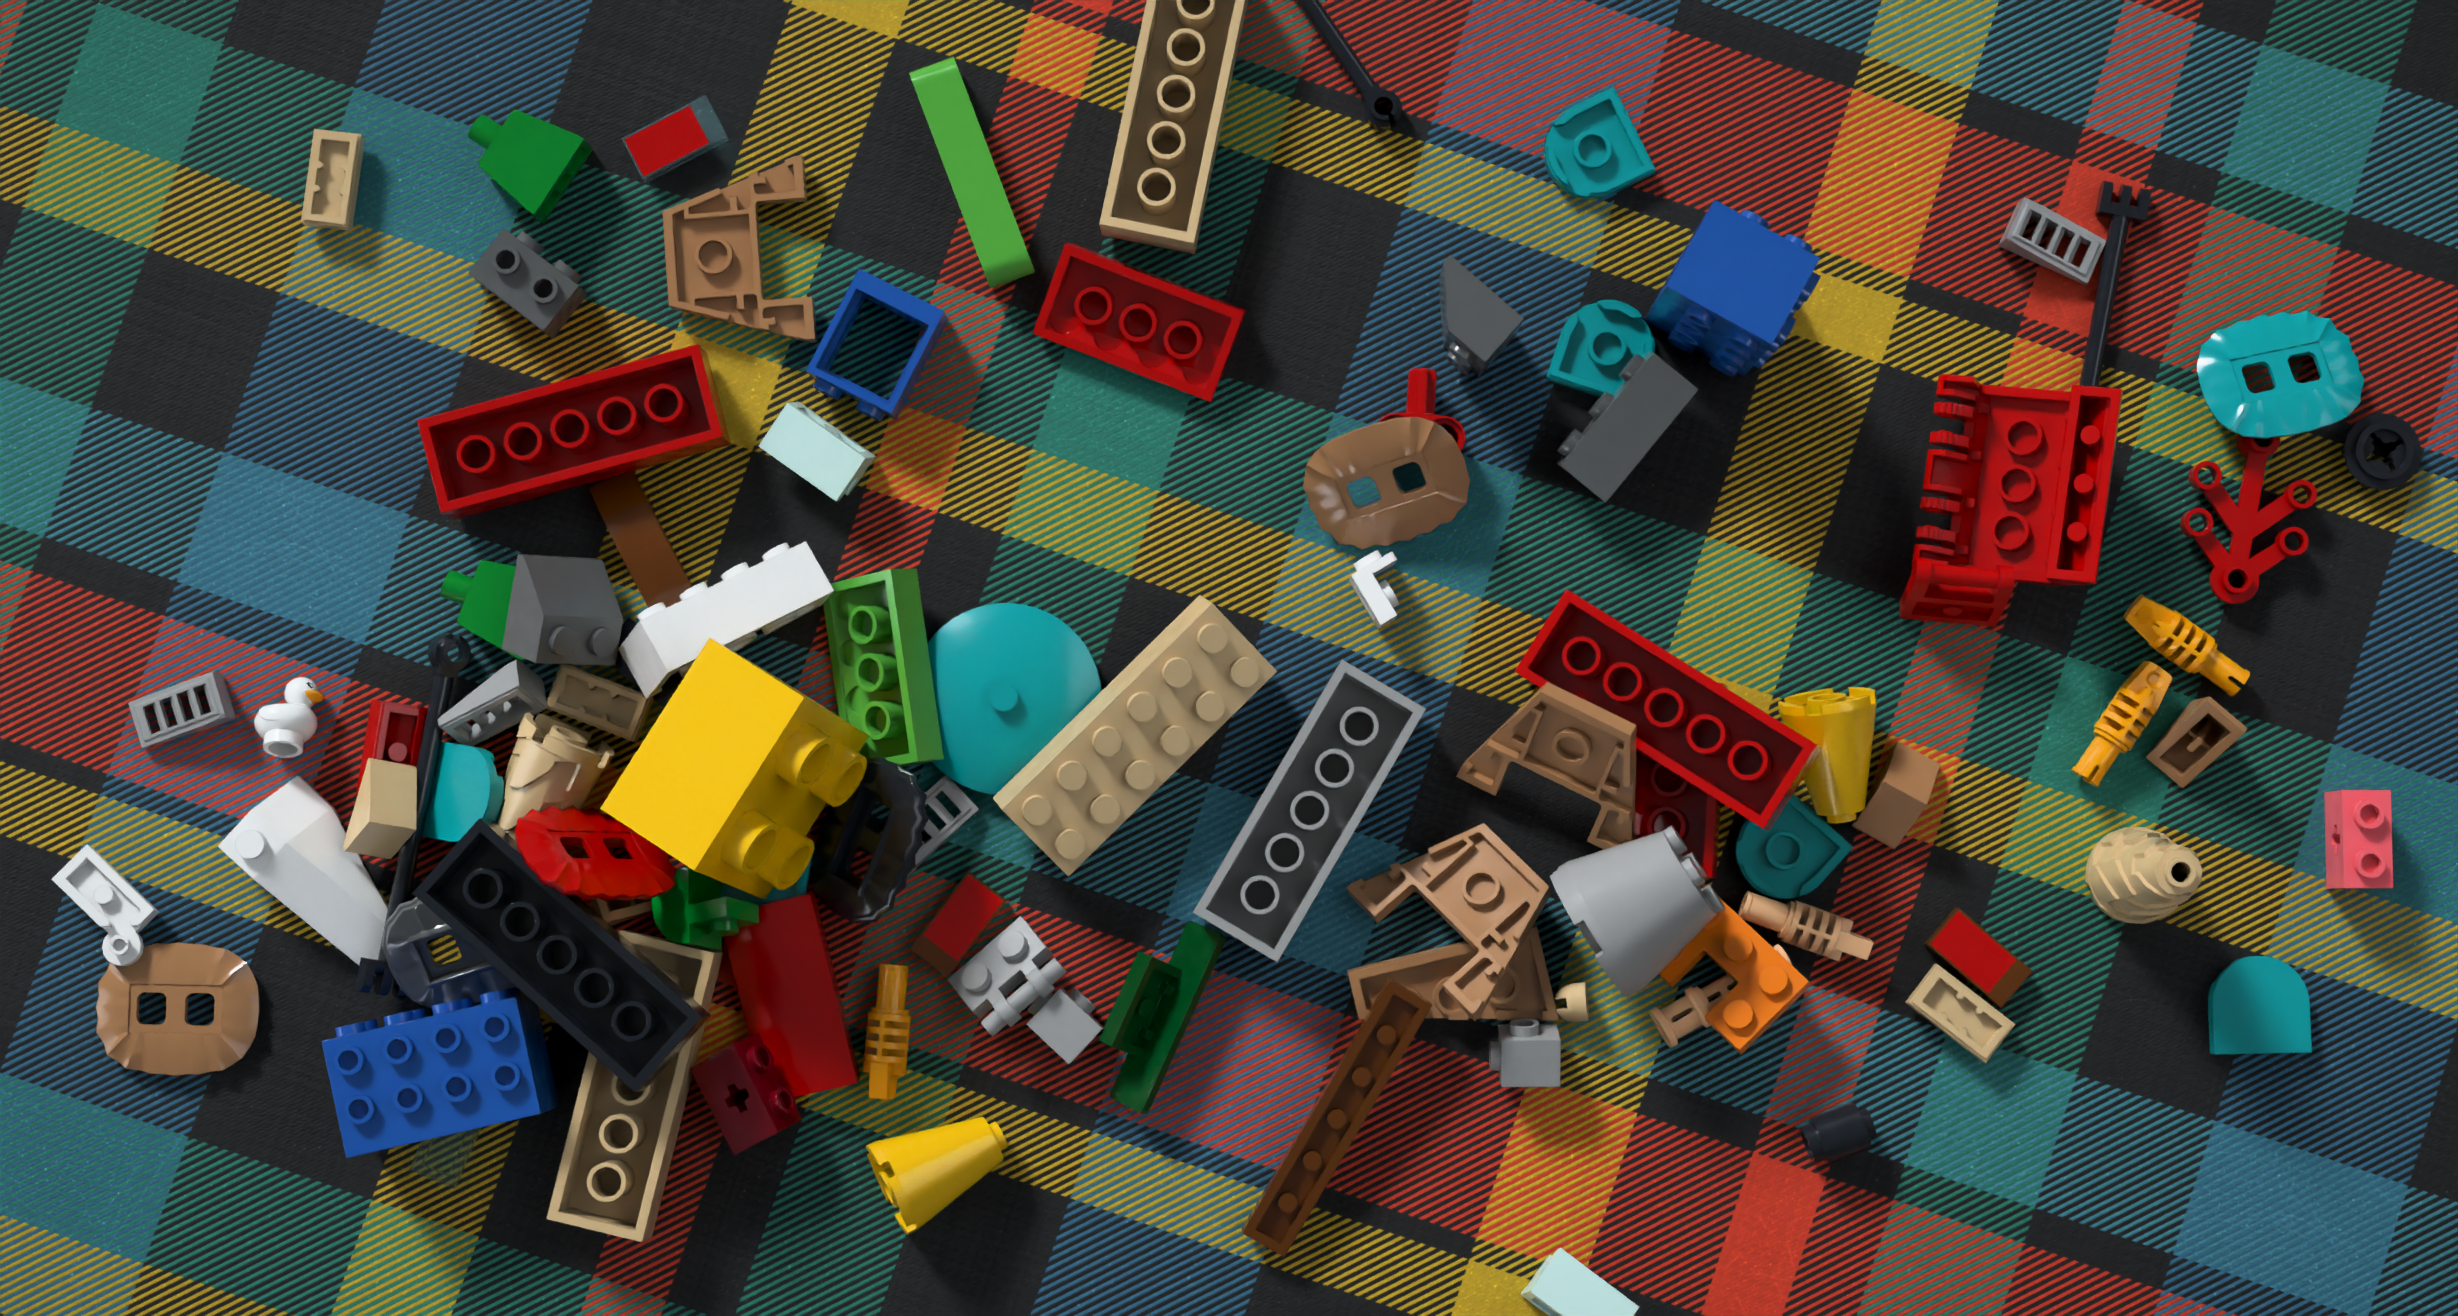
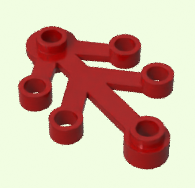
M2237 435V448L2246 458L2237 506L2221 484L2222 472L2216 463L2203 461L2192 467L2189 472L2191 486L2203 493L2232 535L2229 553L2211 531L2213 528V517L2207 510L2195 508L2186 512L2181 518L2180 527L2187 537L2194 539L2213 567L2209 577L2213 594L2219 600L2228 604H2240L2251 599L2258 590L2260 574L2286 557L2302 554L2309 544L2308 536L2304 530L2299 527H2289L2278 533L2274 544L2249 558L2254 537L2294 510H2303L2312 506L2317 499L2315 486L2307 480H2298L2289 484L2282 496L2258 511L2267 457L2273 455L2278 449L2280 437L2268 438L2267 446L2260 447L2255 443L2254 438ZM2201 468H2206L2212 473L2210 485L2200 482L2198 472ZM2296 487L2303 488L2307 493V500L2304 504L2298 503L2293 497V491ZM2192 515H2198L2203 519L2204 528L2201 532L2194 531L2190 527L2189 520ZM2287 534H2293L2298 538L2299 546L2295 551L2288 549L2285 545ZM2232 571H2237L2242 575L2243 584L2240 588H2234L2229 583L2228 577Z

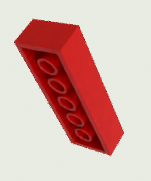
M699 344L417 420L440 512L453 520L731 445L708 354Z
M1568 589L1565 590L1514 671L1540 688L1546 682H1549L1636 724V749L1767 831H1770L1822 749L1817 744Z

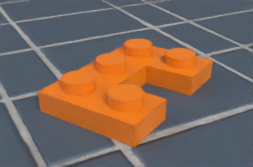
M1720 898L1725 910L1718 913L1658 975L1673 988L1705 955H1708L1727 973L1737 985L1704 1017L1742 1055L1810 987V983Z

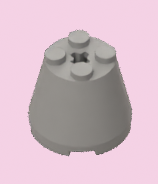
M1672 825L1663 831L1567 861L1550 875L1553 886L1572 922L1580 928L1588 944L1596 953V960L1626 997L1646 988L1718 913L1725 910L1723 903L1712 886L1709 884L1703 888L1702 884L1705 883L1704 879L1707 875L1692 852L1686 856L1682 855V853L1687 851V848Z

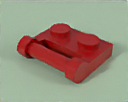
M1915 557L1911 576L1900 599V619L1996 627L2013 591L2015 581L2014 566L1997 565L1996 569L1931 564V559Z

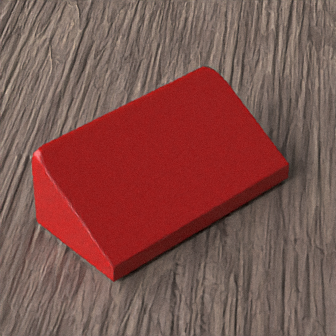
M380 700L371 701L356 789L357 795L368 758L417 766L428 708Z

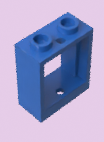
M858 269L806 369L811 378L816 380L813 388L836 400H839L841 394H844L858 401L855 409L881 422L884 415L897 420L949 320L945 311ZM865 300L925 329L888 400L829 371Z

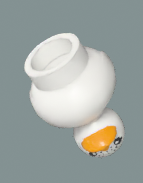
M306 677L295 678L287 684L284 692L287 703L263 706L255 717V729L260 737L264 739L263 750L270 755L283 758L299 756L303 752L304 742L315 734L318 724L317 717L310 708L314 704L320 703L324 697L318 692L315 683Z

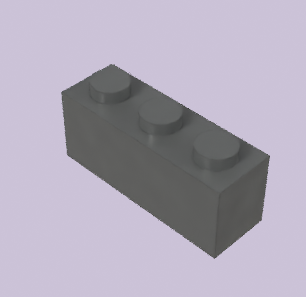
M1648 351L1643 358L1637 353L1627 363L1619 374L1624 382L1616 392L1611 395L1606 391L1588 412L1593 417L1589 425L1582 433L1577 429L1573 430L1558 449V452L1563 456L1557 464L1605 503L1699 390L1653 352Z

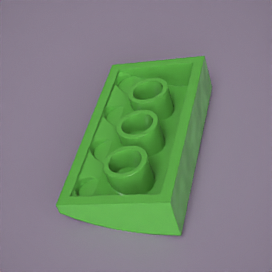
M888 569L831 583L834 592L823 603L838 713L839 717L869 735L859 753L866 757V759L884 757L890 762L899 764L901 767L943 760L944 755L917 569Z

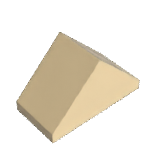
M368 758L342 847L345 852L392 859L416 831L417 768L415 766Z

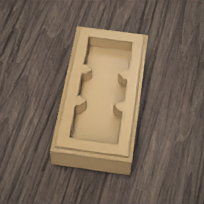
M314 129L301 217L302 224L305 226L352 231L365 144L364 136L354 133Z
M561 664L547 700V708L632 742H637L654 699L653 697L646 699L644 694L580 668L569 664Z
M1938 964L1932 966L1905 1002L1984 1063L1989 1060L2015 1025Z

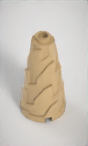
M531 712L525 713L519 725V731L516 736L518 739L507 766L504 779L503 803L495 823L515 840V828L518 818L524 817L531 809L542 812L552 806L562 810L573 805L580 810L602 772L609 768L615 755L614 750L602 740L597 751L587 746L593 734L548 715L538 713L535 720H533L534 716Z
M2123 827L2108 833L2095 845L2086 864L2085 882L2086 885L2089 884L2093 895L2090 896L2102 912L2124 923L2145 924L2167 916L2177 909L2178 905L2187 901L2201 883L2203 871L2196 852L2187 847L2177 845L2164 833L2146 827Z

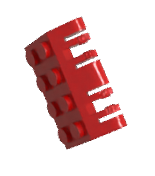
M1938 375L1936 397L1962 404L1935 402L1933 414L1941 418L1965 422L1963 435L1953 434L1950 431L1944 430L1930 432L1929 444L1955 450V452L1942 449L1928 450L1922 491L1948 497V500L1936 497H1921L1920 509L1926 510L1929 513L1952 516L1950 531L1931 525L1917 527V539L1941 544L1942 546L1915 544L1912 564L1914 558L1917 557L1931 559V564L1996 569L1997 565L2014 566V582L2048 586L2097 584L2123 390L2072 385L2071 392L1984 385L1980 384L1973 376Z

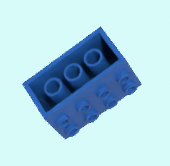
M1714 200L1689 239L1647 314L1645 321L1669 334L1667 340L1675 347L1688 353H1693L1694 349L1710 357L1709 364L1718 371L1729 376H1735L1736 372L1745 376L1753 366L1761 369L1765 361H1768L1772 353H1775L1778 347L1786 340L1797 320L1793 315L1808 300L1821 277L1813 272L1820 257L1812 254V246L1801 238L1791 234H1786L1785 238L1767 229L1769 223L1761 216L1748 210H1743L1740 214Z
M514 987L480 995L482 1005L473 1006L471 997L433 1005V1016L426 1017L424 1008L383 1017L385 1027L378 1028L377 1019L335 1028L337 1038L321 1042L346 1158L538 1115L560 1107L538 1005L527 995L521 996L520 989Z

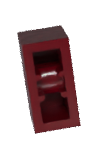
M758 1033L725 1048L690 1068L734 1155L802 1120L796 1108L794 1096L785 1087L774 1065L773 1055L769 1048L764 1045Z

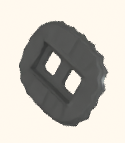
M417 897L411 901L399 904L394 913L385 921L382 947L386 961L399 987L411 1000L432 1008L433 1005L472 997L473 1005L481 1003L480 995L517 987ZM444 935H451L454 937L462 957L445 964H438L435 962L427 942Z

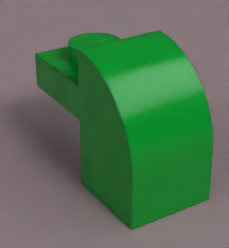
M689 867L677 869L674 878L676 884L664 895L652 898V912L658 929L667 939L679 944L719 951L722 950V936L739 934V927L759 923V904L731 897L721 898L720 881L696 872Z

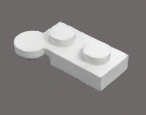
M87 844L52 880L100 927L108 932L102 945L103 954L106 959L117 966L132 965L138 961L143 953V939L139 932L159 911L93 847Z

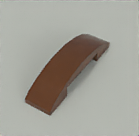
M631 471L610 477L589 488L604 523L648 608L660 602H663L667 608L682 601L679 597L680 594L693 587L657 518L654 512L655 508L636 472Z

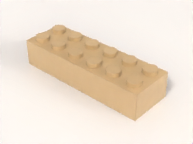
M1248 0L1146 1L1099 223L1103 236L1195 254Z
M1199 595L1023 767L993 799L1015 824L1069 877L1277 671L1213 603Z
M619 930V933L709 1012L723 956L722 952L679 944L669 939L636 931ZM706 1022L646 1090L634 1092L593 1054L588 1052L547 1219L639 1242L652 1238L693 1076L690 1068L696 1064Z

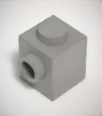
M1060 988L1055 994L1051 992L1045 998L1040 995L1028 1008L1033 1018L1026 1025L1068 1064H1071L1104 1028L1090 1014L1096 1008L1095 1005L1076 988L1070 993Z
M1519 1018L1510 1021V1024L1498 1025V1041L1489 1042L1490 1071H1498L1501 1087H1560L1561 1039L1557 1024H1539L1534 1019Z

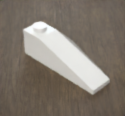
M296 776L251 809L218 847L257 883L356 964H360L361 957L378 960L388 904L381 891L377 890L363 865L364 860L361 855L345 852L342 849L346 832L341 825L343 822L336 809L300 776Z

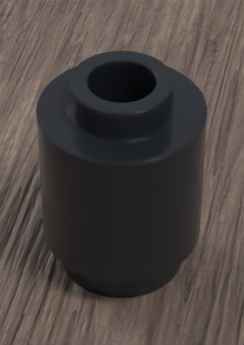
M1854 1103L1809 1118V1124L1799 1128L1805 1149L1813 1164L1824 1161L1828 1165L1871 1149L1870 1138L1877 1136L1868 1110L1866 1108L1858 1110Z

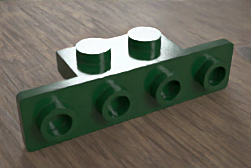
M1188 921L1169 963L1138 951L1099 1038V1041L1128 1053L1110 1092L1112 1099L1143 1114L1149 1112L1225 944L1226 937L1196 922Z

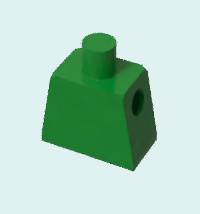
M513 110L503 125L482 114L472 124L468 133L469 139L486 149L479 160L478 166L542 224L546 222L593 150L586 140L579 135L519 110Z
M481 560L473 578L450 570L444 579L440 595L443 598L463 605L457 619V624L503 650L502 645L516 566ZM507 652L508 654L512 655L513 657L534 665V662L529 661L520 656Z

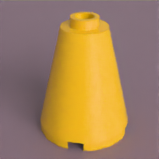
M1848 687V697L1845 693H1834L1833 688L1791 695L1784 698L1785 702H1778L1783 724L1822 748L1805 774L1804 781L1816 814L1827 816L1828 823L1854 821L1857 819L1856 813L1865 809L1877 706L1876 690L1871 688Z
M984 1117L887 1138L866 1145V1149L869 1151L867 1156L886 1201L890 1200L894 1208L899 1207L900 1212L894 1214L907 1235L921 1228L1003 1161L1001 1151L1008 1148L1006 1139L997 1122L988 1124Z

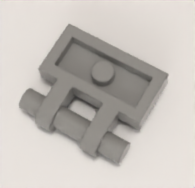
M1020 916L947 980L971 1011L979 1018H982L992 1008L995 1009L981 1021L983 1027L994 1036L1007 1024L1012 1027L1022 1018L1020 1013L1040 995L1045 998L1055 989L1053 984L1067 971L1055 957L1042 969L1039 968L1054 954L1031 926ZM1027 978L1028 981L1026 983H1024L1010 997H1006L1011 991H1013L1019 984H1021Z

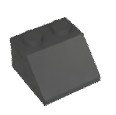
M1449 255L1443 262L1439 276L1443 347L1449 351L1445 357L1463 374L1467 375L1472 371L1480 377L1517 335L1524 318Z
M518 554L502 649L534 663L615 666L623 616L603 561L595 558Z

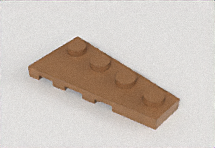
M1535 924L1532 926L1478 1019L1514 1020L1528 1018L1541 1019L1542 1021H1559L1538 928ZM1467 941L1347 969L1358 1018H1366L1385 983L1390 978L1432 1003V1007L1425 1018H1448V1020L1472 1019L1445 992L1443 984L1478 952Z

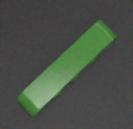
M954 56L910 72L909 75L990 289L1034 273L1035 270Z

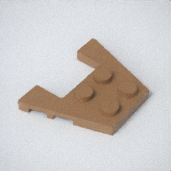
M802 155L793 156L786 159L785 163L764 172L758 173L757 171L748 175L749 178L721 190L719 188L662 211L668 303L671 309L805 342H817L815 301L812 296L764 300L758 208L761 205L807 201L805 161Z
M1546 682L1463 763L1456 776L1496 796L1511 762H1515L1601 805V810L1587 842L1602 849H1607L1635 840L1637 725L1549 682Z
M1484 823L1427 848L1429 852L1402 865L1399 862L1389 866V871L1364 882L1361 878L1346 887L1349 895L1377 924L1408 896L1417 892L1478 952L1443 984L1445 992L1474 1022L1481 1016L1551 896L1550 887Z

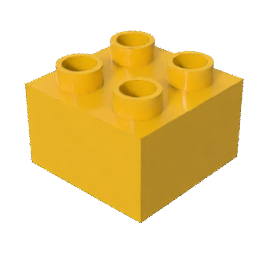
M709 637L600 809L692 870L765 900L773 887L779 890L789 888L807 868L814 852V842L806 837L826 803L833 807L842 805L859 786L867 767L866 757L861 755L859 751L869 735L781 679Z

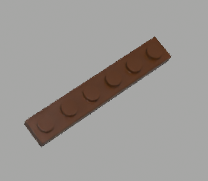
M1388 978L1242 1227L1244 1235L1285 1257L1431 1009L1432 1003Z

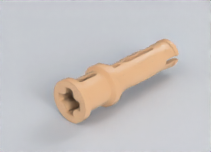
M1779 944L1775 945L1773 948L1792 965L1784 949ZM1726 974L1702 989L1698 986L1685 989V996L1662 1009L1654 1007L1649 1010L1651 1019L1666 1044L1673 1048L1678 1045L1677 1039L1701 1025L1706 1028L1711 1026L1704 1016L1731 991L1728 989L1737 983ZM1715 996H1718V998L1712 1000L1711 1002L1708 1001L1714 998ZM1686 1013H1689V1014H1687L1686 1016L1682 1017L1681 1019H1679V1020L1673 1022L1674 1020H1676V1019H1678L1679 1017L1685 1015Z

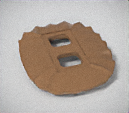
M1400 417L1352 430L1321 446L1306 464L1303 488L1308 496L1310 509L1315 514L1320 529L1330 533L1339 544L1354 545L1363 550L1373 545L1388 546L1396 541H1410L1418 534L1430 533L1439 524L1451 522L1457 512L1467 503L1470 478L1464 457L1457 443L1442 426L1421 417ZM1411 462L1419 464L1426 480L1425 485L1409 491H1402L1398 487L1392 472L1393 469ZM1370 477L1376 484L1380 499L1358 506L1353 502L1347 485L1352 481Z
M180 942L170 944L156 943L144 946L142 955L132 965L123 967L110 962L107 972L98 982L99 997L96 1005L98 1016L96 1033L104 1043L107 1056L119 1062L126 1069L172 1076L222 1071L243 1058L256 1036L259 1018L258 985L247 963L227 949ZM145 992L163 993L166 996V1019L160 1025L143 1024L139 1020L140 996ZM208 993L213 995L215 1004L214 1021L212 1024L191 1025L188 1022V997L191 994Z

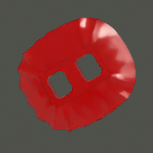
M572 805L560 810L552 806L542 812L531 809L524 817H519L517 820L515 840L518 851L522 854L526 865L537 875L543 885L554 887L562 895H577L584 900L600 898L604 901L617 898L624 901L637 898L648 900L664 895L676 884L674 878L677 869L669 863L668 854L608 813L601 814L593 807L579 810ZM563 846L584 847L590 858H573L567 854ZM607 847L624 848L632 859L614 858Z

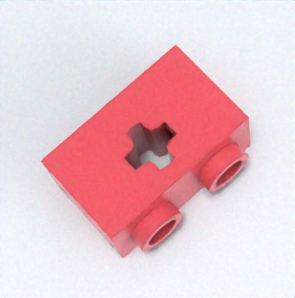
M2339 790L2324 792L2326 889L2393 888L2391 790Z

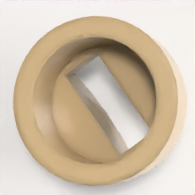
M1571 983L1562 986L1556 992L1554 1000L1566 999L1567 1007L1556 1009L1558 1016L1567 1022L1589 1021L1586 983Z

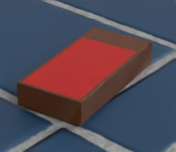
M968 871L910 947V950L944 976L950 978L1006 904L1007 900Z
M1955 907L1924 943V945L1998 1008L2004 1006L2032 973L2029 967L1958 907Z

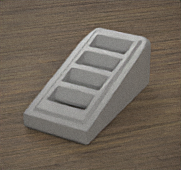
M2023 197L2017 203L1998 246L2086 285L2105 246L2106 240L2045 206ZM2029 220L2037 223L2030 241L2022 237ZM2047 227L2054 232L2047 248L2044 249L2038 245ZM2064 235L2071 238L2063 258L2055 255V252ZM2082 243L2089 247L2080 267L2071 264L2079 244Z
M516 659L498 670L439 717L438 726L460 744L474 746L521 722L525 713L531 712L532 715H535L547 709L544 682L541 677L523 662ZM472 719L476 724L471 726L467 721Z
M214 671L128 703L143 749L236 719L222 673ZM205 690L211 710L207 714L203 712L197 693ZM188 696L194 716L193 719L188 721L181 701V697ZM169 701L177 721V725L170 727L163 703ZM154 707L161 730L153 734L145 709Z
M947 775L925 792L927 798L924 807L925 809L929 805L947 825L939 830L928 820L924 829L932 838L926 844L922 841L923 845L915 854L916 867L909 874L980 810ZM942 792L960 809L961 813L955 818L937 800V797Z

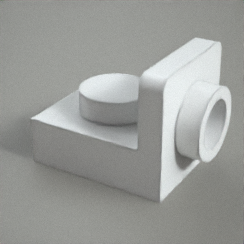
M1376 550L1353 564L1357 572L1350 576L1349 582L1379 630L1395 620L1397 614L1393 608L1398 606L1399 602L1387 581L1383 580L1378 583L1374 577L1393 566L1397 558L1393 552L1382 557L1379 551Z

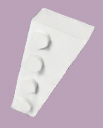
M805 541L792 548L789 547L788 543L780 544L762 556L763 562L749 568L746 562L738 564L721 575L723 581L709 588L705 582L699 583L680 594L679 597L682 601L667 608L663 602H660L638 614L639 622L618 650L645 698L648 699L661 692V687L676 672L679 671L681 677L684 678L709 637L736 652L757 638L755 631L761 629L764 635H767L821 606L834 590L807 542Z

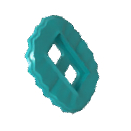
M2309 311L2296 314L2280 312L2271 316L2259 315L2248 321H2238L2229 328L2216 330L2210 339L2201 346L2197 364L2201 391L2212 415L2228 430L2242 437L2268 439L2291 436L2336 423L2346 418L2360 404L2361 391L2365 381L2359 370L2358 357L2352 351L2349 336L2337 330L2330 318L2316 317ZM2310 355L2314 359L2320 379L2306 383L2296 382L2288 359ZM2256 365L2266 366L2274 389L2259 393L2250 392L2242 369Z

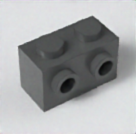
M503 228L468 274L553 339L588 295L577 284L582 276L560 259L553 266L539 256L545 248L525 232L521 231L515 237Z

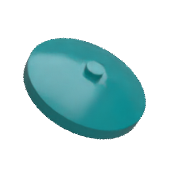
M996 603L980 606L960 614L941 627L927 643L944 755L943 760L933 761V763L957 783L974 791L996 795L1102 691L1101 680L1094 659L1080 637L1068 625L1050 613L1035 607L1015 603Z

